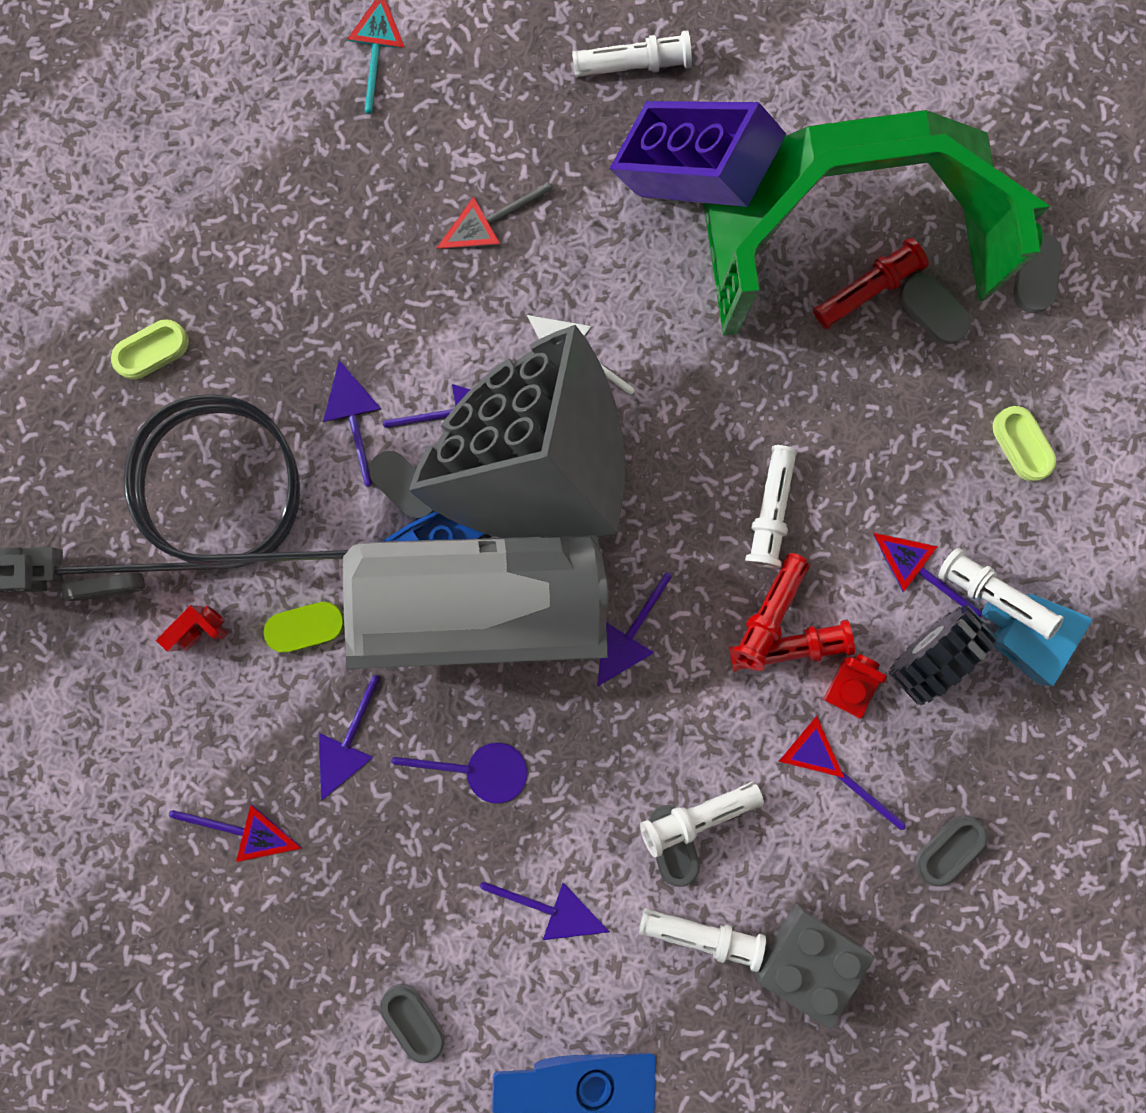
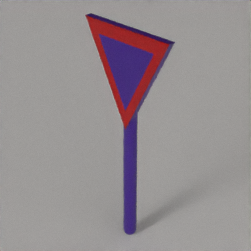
M817 715L778 761L836 776L899 830L906 828L904 822L840 769Z

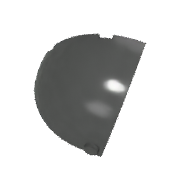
M573 325L530 344L532 351L514 363L510 358L506 359L489 372L462 398L441 424L445 432L434 448L427 446L409 488L413 495L437 513L458 524L500 538L596 535L600 537L617 533L625 487V452L620 419L604 370L587 339L578 327Z

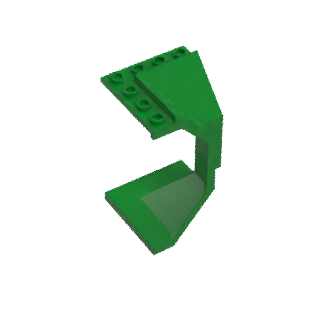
M928 110L807 126L785 136L776 157L771 162L748 207L703 203L722 335L739 333L759 292L755 264L756 255L797 204L822 177L928 163L963 207L978 301L989 298L1041 252L1043 231L1041 225L1036 223V220L1051 206L994 168L988 132Z

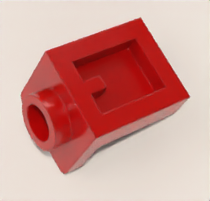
M190 605L155 641L167 652L179 651L180 649L186 651L201 638L200 628L213 639H224L229 633L221 626L225 620L212 607L207 605L203 608L197 605Z
M858 654L856 659L844 657L823 701L861 719L879 683L884 684L888 676L878 671L879 663L866 656Z

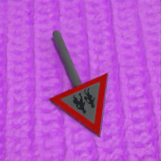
M547 183L487 218H485L473 197L436 249L500 245L490 224L551 191L553 188L552 184Z

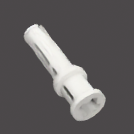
M688 30L682 31L681 36L657 39L655 35H650L649 38H645V42L572 51L575 78L638 68H648V71L655 73L659 72L661 67L684 65L685 68L692 67L691 43Z
M774 445L771 450L772 455L760 517L755 519L751 527L755 531L751 554L746 555L745 562L756 566L780 569L782 562L778 558L782 537L786 536L788 532L787 524L783 521L798 450L789 446Z
M956 548L947 557L939 571V579L943 581L950 580L968 591V597L973 600L985 599L1011 617L1040 633L1047 640L1056 634L1063 623V616L1057 615L1027 595L996 578L997 573L992 567L980 566L967 558L965 551L960 548Z
M752 781L738 789L717 796L687 810L684 807L674 808L671 811V815L652 823L649 820L640 823L643 840L651 855L658 857L668 847L682 841L685 844L693 842L697 833L763 806V796L759 787L756 784L754 785Z
M644 908L638 933L639 935L662 939L670 943L713 954V958L717 959V962L724 963L725 960H730L748 965L753 972H758L761 967L766 945V936L763 934H758L757 937L733 931L730 925H721L719 928L706 926L694 921L659 913L648 908Z

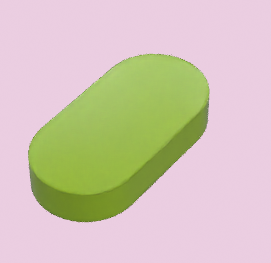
M317 602L277 613L266 622L264 639L271 649L283 653L330 642L338 638L344 629V614L338 606L328 602Z

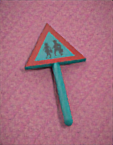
M374 0L347 38V41L372 45L365 102L366 114H371L373 110L380 46L405 48L386 0Z

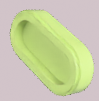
M157 321L120 341L114 347L111 354L112 366L116 372L125 378L133 380L143 378L180 358L187 350L189 343L188 335L185 329L175 321Z
M1011 406L998 413L993 421V433L1017 475L1026 481H1039L1048 477L1056 466V456L1031 412L1020 406Z

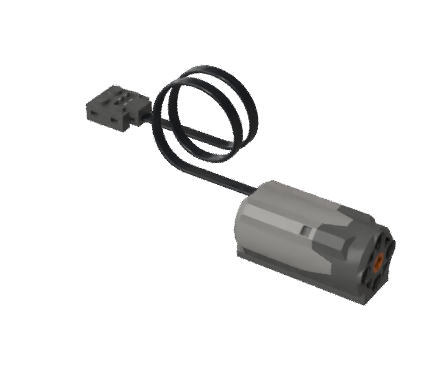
M216 394L195 395L178 399L165 405L151 415L141 426L127 454L124 468V491L127 506L134 523L143 536L156 548L186 562L63 566V550L58 548H0V593L47 591V582H63V575L232 569L264 561L343 559L346 669L608 658L606 633L608 587L603 557L596 535L361 542L353 545L349 550L272 553L286 539L298 512L300 479L296 460L282 432L268 415L256 406L231 396ZM215 413L246 417L266 428L281 446L288 474V490L284 510L270 535L259 545L242 554L200 555L179 551L160 535L150 518L145 499V477L150 458L160 440L172 428L190 418Z

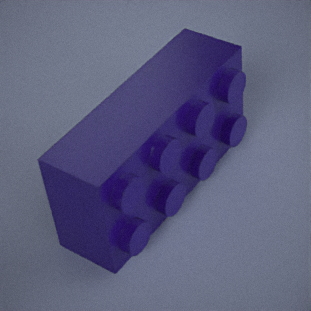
M646 101L609 169L640 197L748 207L771 162L776 157L786 132L759 102Z

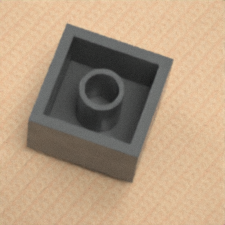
M795 902L765 951L759 971L753 973L760 985L831 1030L875 957L863 945Z

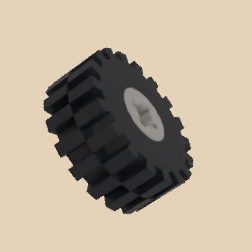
M963 605L956 608L952 613L946 614L941 621L935 622L928 631L922 633L914 643L907 647V650L900 654L896 659L897 661L890 667L889 675L917 705H924L926 702L933 701L938 695L942 696L952 685L955 686L962 681L961 678L970 674L975 669L974 666L982 662L987 656L986 653L993 649L994 643L998 639L997 635L969 606Z

